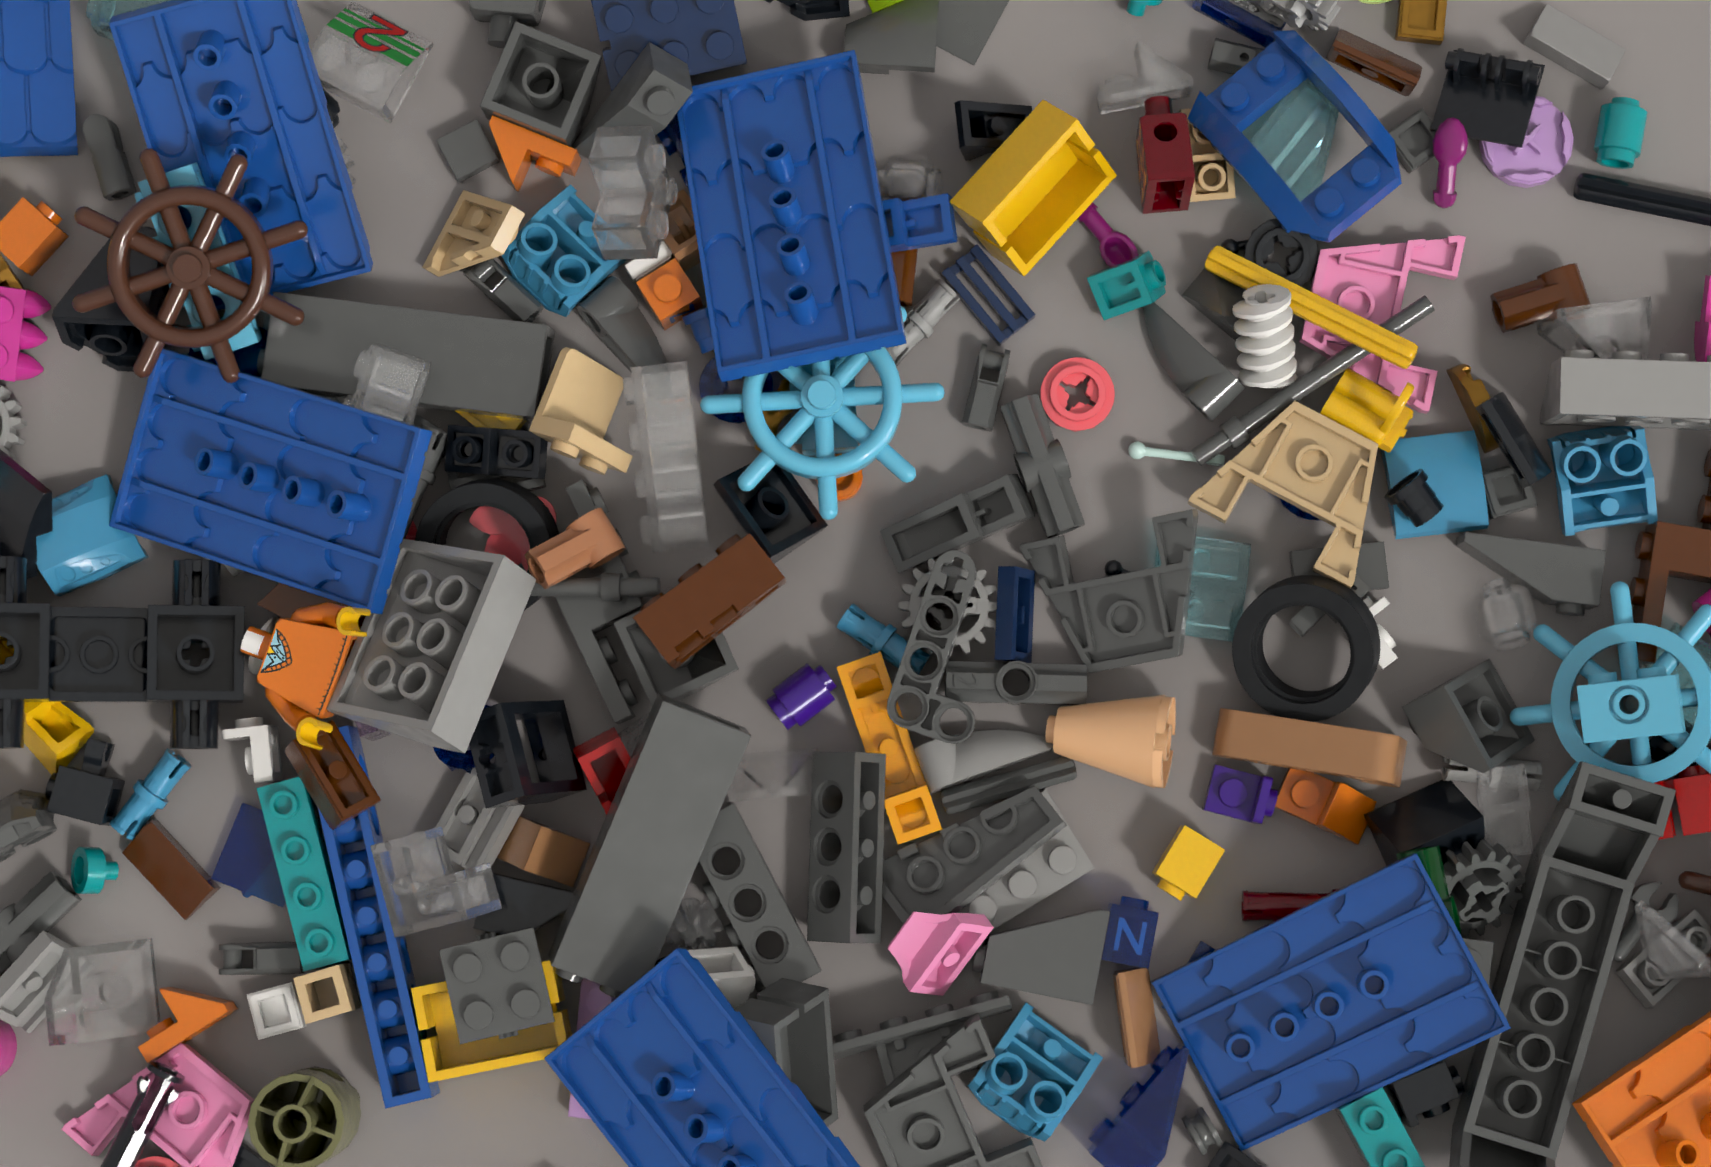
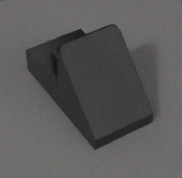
M963 100L955 102L959 148L965 161H971L988 153H994L1032 112V106Z

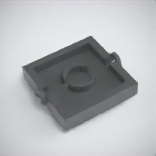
M534 927L496 936L495 932L476 936L477 941L439 950L460 1044L497 1035L500 1040L517 1036L518 1030L555 1022Z

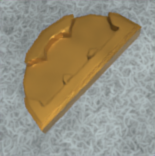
M1459 364L1446 370L1472 428L1475 430L1484 454L1499 448L1476 410L1477 406L1490 399L1481 379L1473 380L1470 374L1471 367L1466 364Z

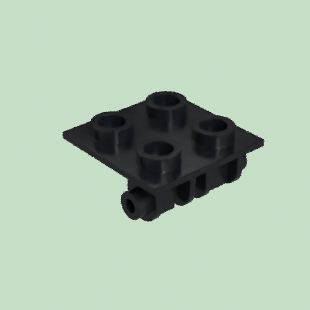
M1463 48L1448 51L1445 62V69L1448 71L1430 129L1431 132H1436L1440 124L1447 118L1454 117L1459 119L1464 125L1467 136L1470 139L1522 148L1545 65L1533 63V60L1524 62L1506 59L1504 55L1495 57L1491 53L1483 55L1466 52Z

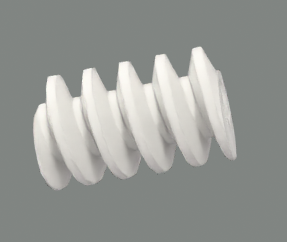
M1255 285L1245 290L1242 295L1245 300L1237 302L1232 308L1233 315L1240 318L1234 324V331L1241 335L1235 342L1236 348L1242 352L1237 357V364L1243 368L1239 372L1238 378L1241 384L1249 387L1280 388L1288 386L1298 378L1295 373L1297 369V360L1294 357L1296 347L1292 340L1294 337V326L1291 323L1293 310L1289 306L1292 298L1291 292L1280 285Z

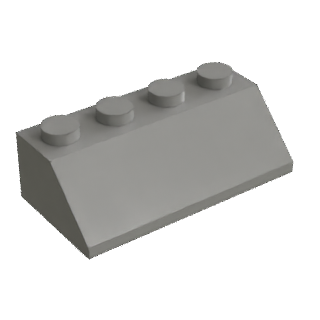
M1567 350L1565 351V357H1560L1550 365L1540 412V424L1602 427L1641 426L1643 428L1711 430V355L1707 356V362L1689 361V354L1663 353L1660 354V360H1642L1641 352L1619 351L1613 352L1612 359L1594 358V351Z

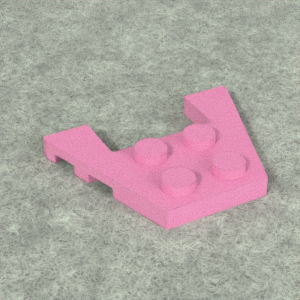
M1457 235L1448 236L1444 239L1408 240L1405 243L1385 245L1378 243L1321 249L1318 253V261L1314 270L1310 291L1380 325L1400 312L1409 271L1455 280L1458 277L1466 237ZM1306 320L1303 321L1299 342L1327 359L1352 344ZM1372 353L1349 367L1397 396H1400L1407 382L1413 384L1414 391L1406 405L1419 413L1427 414L1429 412L1438 371L1410 365L1407 369H1402Z
M180 1043L155 1061L177 1070L185 1079L182 1084L171 1082L165 1090L164 1094L173 1086L179 1092V1096L174 1102L165 1107L150 1140L182 1167H233L248 1127L250 1108L254 1099L189 1044ZM146 1067L134 1075L132 1081L113 1094L104 1096L94 1103L95 1106L79 1118L74 1117L61 1130L91 1156H99L119 1131L137 1096V1080L139 1076L149 1077L148 1092L155 1079V1074Z

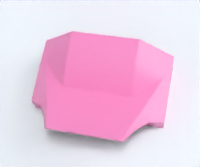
M912 912L888 945V950L902 969L903 983L909 992L943 996L994 927L984 914Z

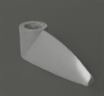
M998 729L974 731L966 740L956 744L945 743L935 739L916 747L914 752L929 792L932 794L1053 750V744L1046 743L1045 736L1022 731Z

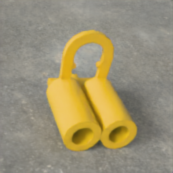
M1348 368L1332 391L1320 414L1376 442L1378 448L1391 452L1399 437L1403 438L1408 431L1405 427L1409 420L1413 418V410L1405 406L1414 391V385L1407 382L1400 396H1397Z

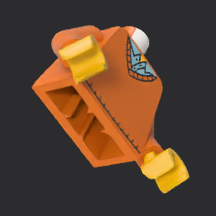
M331 602L298 608L291 618H279L273 633L250 626L243 637L240 652L263 660L257 675V682L266 687V698L284 722L296 732L297 741L304 746L322 750L323 746L317 743L318 732L322 730L331 733L333 730L331 724L318 720L316 717L325 719L334 716V713H331L326 708L357 637L367 636V632L359 629L358 620L361 615L370 616L371 611L369 609L346 607Z

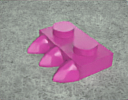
M0 286V380L13 382L27 380L44 371V368L36 359L20 352V349L37 347L47 341L48 338L40 328L32 323L23 321L24 318L37 317L51 309L49 302L34 291Z

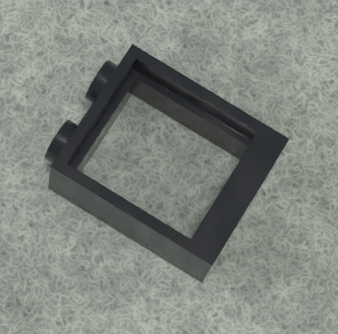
M564 700L503 702L483 709L469 745L486 809L548 803L587 790L581 765L573 751V748L576 746ZM516 721H525L540 780L538 783H532ZM543 750H545L546 760L542 756ZM491 753L495 755V762L493 764L489 758Z

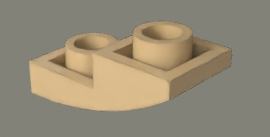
M1192 108L1179 109V112L1185 113L1188 118ZM1188 121L1195 171L1190 202L1236 198L1234 168L1212 147L1211 142Z

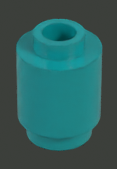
M1627 97L1612 98L1611 103L1601 106L1593 149L1597 153L1596 162L1610 168L1628 169L1634 166L1635 158L1640 157L1648 112L1639 107L1640 102L1638 100Z

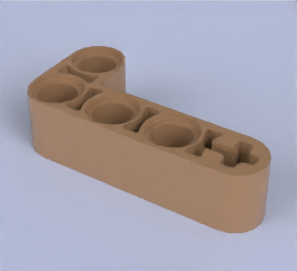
M1220 708L1212 755L1352 778L1365 783L1400 788L1407 741L1402 737L1387 733Z

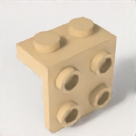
M569 347L563 348L559 353L529 431L552 443L550 446L552 451L568 458L581 459L579 465L587 470L601 475H605L607 468L626 473L633 456L603 440L624 388V379L578 350Z

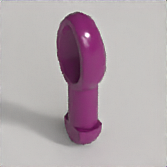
M1454 117L1447 118L1441 123L1433 138V154L1438 161L1436 190H1433V201L1440 208H1448L1455 203L1457 192L1454 190L1457 164L1465 156L1468 146V136L1465 127L1459 119Z
M1093 202L1078 217L1079 223L1083 222L1100 242L1101 257L1109 267L1126 262L1139 255L1134 242L1127 235L1114 231L1097 211L1098 207Z

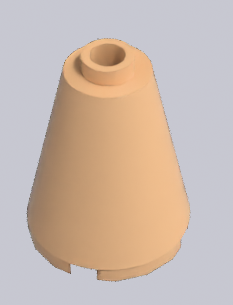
M1157 695L1059 707L1056 716L1049 715L1045 735L1046 743L1053 744L1055 754L1152 788H1165L1169 779L1173 758V750H1170L1172 735H1175L1176 730L1175 697Z

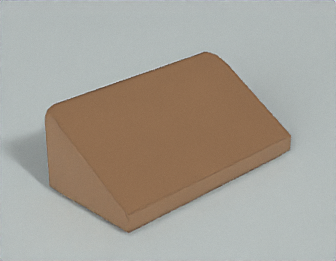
M1142 967L1114 971L1113 981L1125 1063L1130 1068H1136L1158 1062L1161 1058L1149 970Z

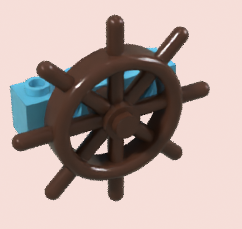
M146 148L140 153L139 159L147 179L137 182L140 192L135 193L136 204L125 213L120 222L85 206L79 207L75 211L74 217L78 224L111 239L107 255L109 284L76 295L72 301V306L77 312L85 313L116 302L128 320L140 331L148 335L133 366L134 373L140 378H146L151 375L164 345L168 344L192 348L194 352L202 351L205 360L215 357L224 381L234 383L240 378L238 377L240 369L233 351L258 343L263 338L255 318L260 310L293 326H298L304 321L305 315L302 309L269 294L273 279L271 249L304 238L308 233V227L305 222L296 220L264 231L253 213L234 198L248 167L247 159L241 154L231 156L216 189L205 185L197 162L165 173L158 153L154 149ZM178 206L185 207L191 214L192 222L188 230ZM224 217L239 230L243 239L227 244L221 228ZM150 218L158 235L153 238L139 232ZM131 249L164 264V266L131 276ZM251 256L252 262L250 284L241 280L235 265V261ZM169 284L168 293L156 315L145 305L138 294ZM211 294L220 297L225 304V313L222 318L218 314ZM182 307L186 309L191 322L190 325L182 326L175 324Z

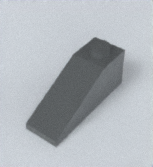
M649 42L573 143L572 148L577 149L578 153L585 158L612 171L667 127L692 94L693 89L688 64Z
M1464 532L1457 536L1456 547L1542 604L1556 605L1557 614L1584 616L1585 609L1590 610L1600 606L1606 550Z

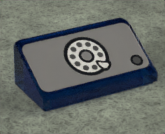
M1194 0L1192 5L1193 9L1265 48L1275 41L1272 31H1283L1286 25L1285 21L1275 15L1268 14L1260 5L1250 0Z

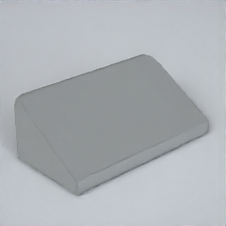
M1549 4L1545 5L1523 42L1527 47L1601 90L1611 80L1626 51L1623 47Z

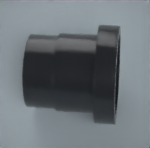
M1418 469L1403 478L1384 497L1390 505L1396 504L1415 527L1428 522L1444 507L1437 498L1436 493L1426 482L1428 475L1423 469Z

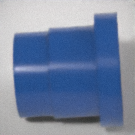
M708 308L683 316V322L685 326L690 325L701 353L704 354L714 350Z

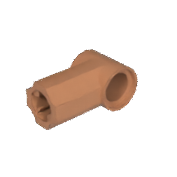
M597 508L572 522L566 527V531L528 550L524 556L527 560L529 572L537 579L536 583H539L546 590L586 567L592 570L607 563L622 553L626 547L604 510Z

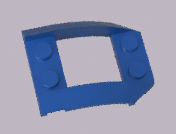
M1295 30L1272 31L1275 38L1273 43L1207 97L1199 91L1187 119L1194 128H1197L1211 142L1212 147L1252 188L1287 233L1290 231L1309 234L1311 239L1330 243L1402 184L1396 143L1350 85ZM1308 78L1344 116L1368 147L1300 202L1274 168L1244 136L1242 131Z

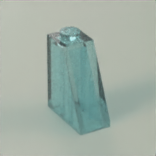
M1308 78L1284 97L1250 140L1300 202L1322 184L1339 115L1336 107Z

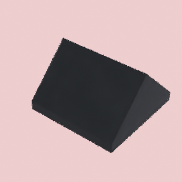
M748 464L718 479L713 485L746 534L750 533L775 564L824 530L828 524L820 516V513L792 473L787 472L776 464L753 490L742 491L738 487L737 480L750 465Z
M1442 779L1364 814L1386 866L1398 861L1396 855L1398 852L1438 845L1444 865L1448 861L1445 853L1448 850L1457 855L1462 852L1464 842L1468 841L1473 849H1476L1481 839H1485L1484 816L1451 780L1443 781Z

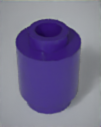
M806 663L773 688L772 691L775 694L765 701L787 730H789L797 723L801 727L835 701L830 692L837 686L821 665L813 670Z

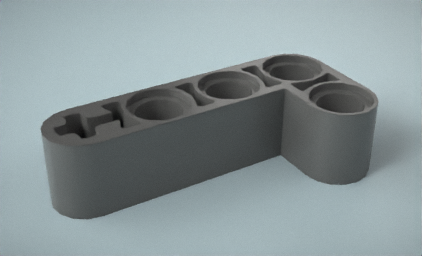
M958 550L943 553L934 564L887 701L888 715L898 726L952 744L963 742L970 737L976 723L974 712L968 705L937 693L977 577L974 561L968 554ZM956 559L962 560V568L969 572L967 579H958L953 589L954 594H962L959 604L947 596L933 595L937 585L943 590L946 589L949 577L942 570L945 564L953 565ZM939 603L948 605L954 615L951 625L941 631L932 629L927 622V612L933 605ZM922 648L933 650L938 659L935 671L926 676L916 673L911 664L914 653ZM904 693H913L922 702V712L915 720H905L897 713V700ZM956 708L963 711L968 721L967 728L961 735L952 736L945 733L942 729L941 717L946 710Z

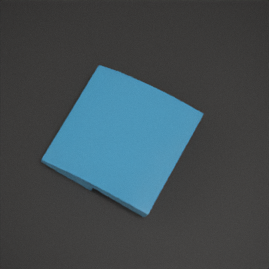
M1475 430L1398 439L1391 452L1381 449L1389 490L1412 472L1423 469L1428 475L1426 482L1444 505L1442 510L1432 519L1419 527H1415L1396 504L1390 505L1388 503L1395 539L1488 529L1489 519L1486 492Z

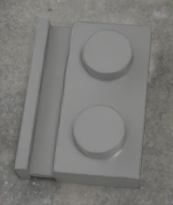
M471 763L428 839L426 846L458 865L465 867L475 875L485 878L486 873H489L525 805L486 809L475 764Z
M43 930L0 977V1020L15 1027L20 1026L25 1032L30 1034L94 963L85 952L81 950L79 952L76 951L72 945Z

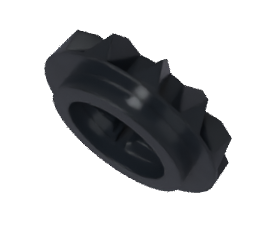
M1269 219L1251 232L1247 245L1244 247L1245 259L1299 286H1302L1312 276L1318 261L1316 240L1311 239L1310 235L1295 231L1287 233L1277 219ZM1273 237H1275L1276 241H1279L1282 247H1298L1297 250L1292 251V254L1286 257L1287 265L1285 267L1287 273H1285L1284 268H1281L1278 262H1263L1264 259L1268 258V255L1274 252L1273 244L1275 242Z

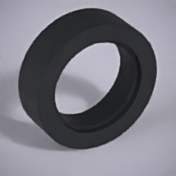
M479 479L452 489L438 498L429 507L420 521L415 541L446 545L448 531L456 517L464 510L476 506L495 507L514 517L524 529L528 537L530 549L559 535V531L549 509L528 489L507 480ZM530 596L524 610L537 602L542 596Z
M1315 575L1286 578L1264 590L1243 612L1237 623L1232 643L1235 671L1248 695L1259 706L1275 716L1310 722L1334 717L1349 708L1359 698L1376 672L1381 650L1376 621L1364 601L1347 586L1335 580ZM1305 605L1319 608L1333 616L1343 627L1350 643V664L1344 678L1337 684L1319 691L1299 690L1282 682L1268 666L1263 652L1264 630L1268 621L1275 613L1287 607Z

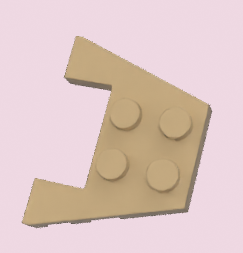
M1294 401L1251 440V443L1239 454L1217 471V474L1201 488L1199 487L1189 498L1188 505L1225 524L1246 485L1252 483L1335 527L1316 561L1313 571L1351 589L1355 582L1378 444Z

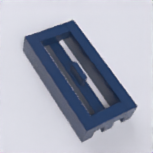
M978 244L971 248L970 252L965 256H961L956 260V263L950 268L948 267L941 272V277L954 290L998 346L1035 318L1036 314ZM976 260L1021 316L1018 319L1013 317L970 265ZM963 271L1008 327L1003 331L999 329L957 278L956 275Z
M998 566L994 660L1032 663L1035 571L1016 566Z

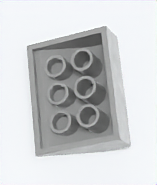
M403 539L402 544L400 543L399 545L400 552L391 585L386 592L388 595L383 614L371 613L370 616L365 617L360 630L367 632V636L357 637L326 709L331 713L428 746L465 754L537 579L505 555Z

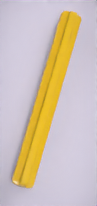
M1215 246L1207 256L1204 265L1207 271L1245 290L1261 284L1280 285L1287 288L1291 292L1292 298L1289 306L1292 308L1293 314L1402 369H1407L1416 357L1418 346L1415 343L1221 246Z

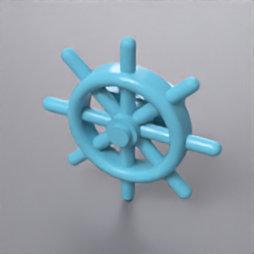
M901 306L904 323L907 318V312L905 308ZM881 347V349L841 358L838 356L827 361L798 367L790 366L788 369L779 370L778 372L789 381L790 391L763 392L764 383L768 373L750 377L745 376L742 393L707 395L700 402L701 410L706 414L743 412L749 432L756 445L762 451L738 477L737 484L742 491L753 490L776 464L797 476L817 479L820 516L823 519L832 520L838 513L836 478L858 472L877 459L902 482L908 483L914 480L916 477L915 468L889 445L899 425L902 403L939 401L944 397L945 390L939 383L901 384L894 360L887 349ZM869 361L876 370L882 386L855 387V376ZM883 404L880 419L874 430L857 417L856 406ZM800 409L776 436L767 425L763 411ZM795 444H802L803 455L790 448Z
M1618 581L1612 584L1610 588L1614 625L1590 634L1576 646L1548 625L1540 624L1535 627L1533 631L1534 639L1563 662L1553 682L1551 704L1517 707L1511 711L1510 720L1516 726L1553 722L1562 745L1576 761L1553 790L1554 797L1558 801L1581 761L1651 783L1668 779L1686 769L1693 762H1696L1711 774V750L1706 747L1711 739V670L1702 655L1693 647L1711 625V605L1705 604L1699 607L1677 635L1655 625L1634 623L1629 586L1625 582ZM1636 642L1652 644L1665 650L1651 668L1640 669ZM1617 645L1622 681L1617 679V672H1608L1592 660V658L1603 650ZM1680 662L1689 672L1695 687L1680 689L1679 674L1671 675ZM1581 674L1588 680V685L1576 686L1578 701H1572L1574 686L1578 676ZM1698 706L1696 721L1689 734L1685 728L1683 708ZM1581 719L1583 737L1577 728L1575 720ZM1660 735L1678 749L1665 759L1652 763L1649 736ZM1629 739L1632 765L1617 763L1604 756L1617 740Z

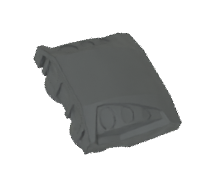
M20 789L0 800V862L16 853L14 847L20 844L22 847L32 845L50 836L57 830L54 824L55 813L47 811L49 800L45 799V793Z

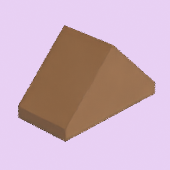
M682 189L645 212V215L660 239L666 243L672 253V258H676L684 272L700 263L691 199Z
M519 816L497 858L522 870L574 887L591 843Z

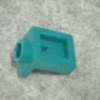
M1150 251L1143 252L1131 260L1093 273L1087 277L1103 320L1149 305L1166 293L1164 270L1157 260H1153Z

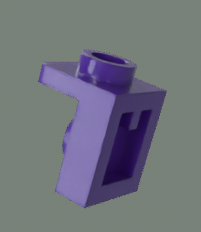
M1215 764L1213 765L1202 810L1254 824H1262L1264 816L1271 817L1274 812L1278 790L1271 788L1272 777L1259 776Z

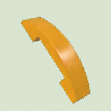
M881 652L837 666L836 668L865 752L886 754L885 809L897 844L899 845L942 830L908 730L895 724L888 715L887 701L892 689V683ZM897 701V703H896L897 713L899 714L900 717L903 718L902 713H901V710H900V707H899V704H898V701Z

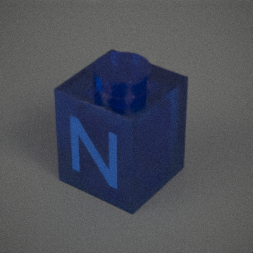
M1121 896L1120 905L1109 903L1107 911H1110L1101 960L1149 969L1159 915L1158 912L1148 911L1149 901Z

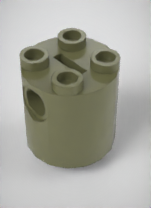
M310 1067L277 1077L260 1090L251 1104L248 1119L251 1142L261 1157L275 1167H316L347 1148L358 1132L361 1117L360 1096L347 1079L331 1069Z

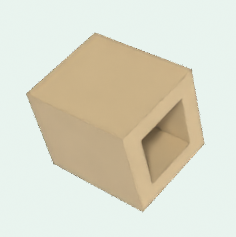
M349 963L339 964L293 978L305 1024L361 1008Z

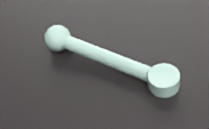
M1139 441L1131 443L1128 448V453L1133 459L1149 456L1197 462L1191 452L1145 447ZM1218 454L1207 461L1206 464L1224 466L1225 456Z

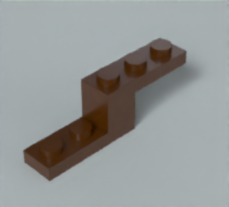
M1711 449L1707 453L1704 464V476L1710 477L1707 495H1702L1697 510V521L1703 523L1702 528L1656 521L1653 524L1647 525L1645 532L1640 531L1638 534L1635 558L1641 559L1638 577L1632 578L1629 587L1631 605H1634V623H1645L1661 627L1668 576L1711 584ZM1636 642L1639 665L1644 666L1655 663L1657 646Z

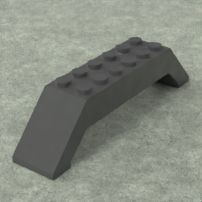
M1583 761L1579 762L1530 856L1525 873L1526 882L1521 887L1523 898L1517 901L1491 991L1511 1029L1482 1041L1475 1046L1464 1084L1465 1092L1461 1094L1452 1125L1449 1167H1555L1557 1153L1634 885L1659 837H1663L1676 790Z

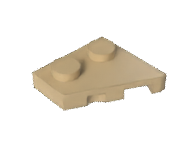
M463 190L422 268L440 277L504 255L508 245L515 240L525 213L513 205Z

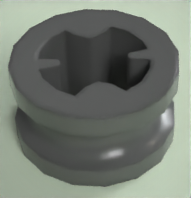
M1203 1107L1196 1109L1197 1114L1195 1117L1189 1118L1184 1116L1181 1120L1203 1156L1208 1153L1207 1148L1210 1145L1215 1144L1219 1147L1223 1142Z

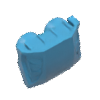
M571 184L538 210L518 232L515 240L508 245L504 255H501L514 279L541 302L546 310L567 317L573 308L593 288L620 267L634 253L636 248L630 241L625 243L576 196L577 190Z
M1608 426L1567 432L1547 439L1555 471L1559 519L1564 536H1572L1576 532L1645 522L1653 524L1658 521L1654 475L1647 450L1645 428L1641 426Z
M108 474L92 479L53 498V531L36 537L37 567L57 596L61 597L78 588L108 578L149 558L135 534L109 526L117 495L112 485L114 483Z
M1026 1002L994 1047L996 1057L983 1063L968 1084V1087L981 1105L1020 1133L1045 1142L1080 1095L1103 1057L1096 1052L1093 1055L1033 1013L1034 1007Z

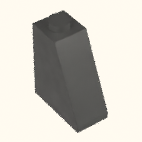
M1095 909L989 934L987 943L981 944L975 952L972 971L981 972L979 981L983 984L1093 1005L1110 911Z

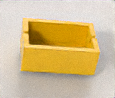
M1042 100L949 202L965 223L974 230L973 233L991 256L1022 276H1025L1117 175L1102 153L1094 147L1095 143L1078 119Z
M550 960L541 962L555 1022L518 1030L517 1036L500 1040L497 1035L460 1044L446 980L411 988L418 1029L424 1030L436 1027L437 1035L421 1040L428 1083L544 1060L546 1056L572 1036L568 1010L558 1011L557 1003L566 999L562 978L555 973L556 968L551 966Z

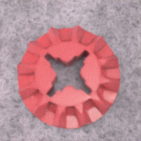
M1073 357L1058 362L1047 372L1042 382L1040 396L1045 413L1056 426L1077 432L1096 427L1108 416L1114 403L1115 391L1111 377L1101 365L1087 358ZM1087 378L1089 382L1086 385L1085 396L1090 399L1089 402L1094 407L1088 403L1085 405L1082 402H1078L1075 407L1072 406L1067 411L1066 407L1068 406L1067 402L1070 395L1064 391L1065 388L1060 383L1066 387L1076 388Z

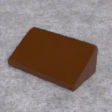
M1342 29L1338 31L1326 56L1328 61L1403 96L1411 94L1422 72V66Z
M332 719L327 722L333 726L332 732L328 733L320 730L317 734V743L323 746L322 750L304 746L296 738L285 748V753L327 824L334 830L376 805L381 799Z
M150 820L122 852L184 920L189 919L221 888L158 820Z

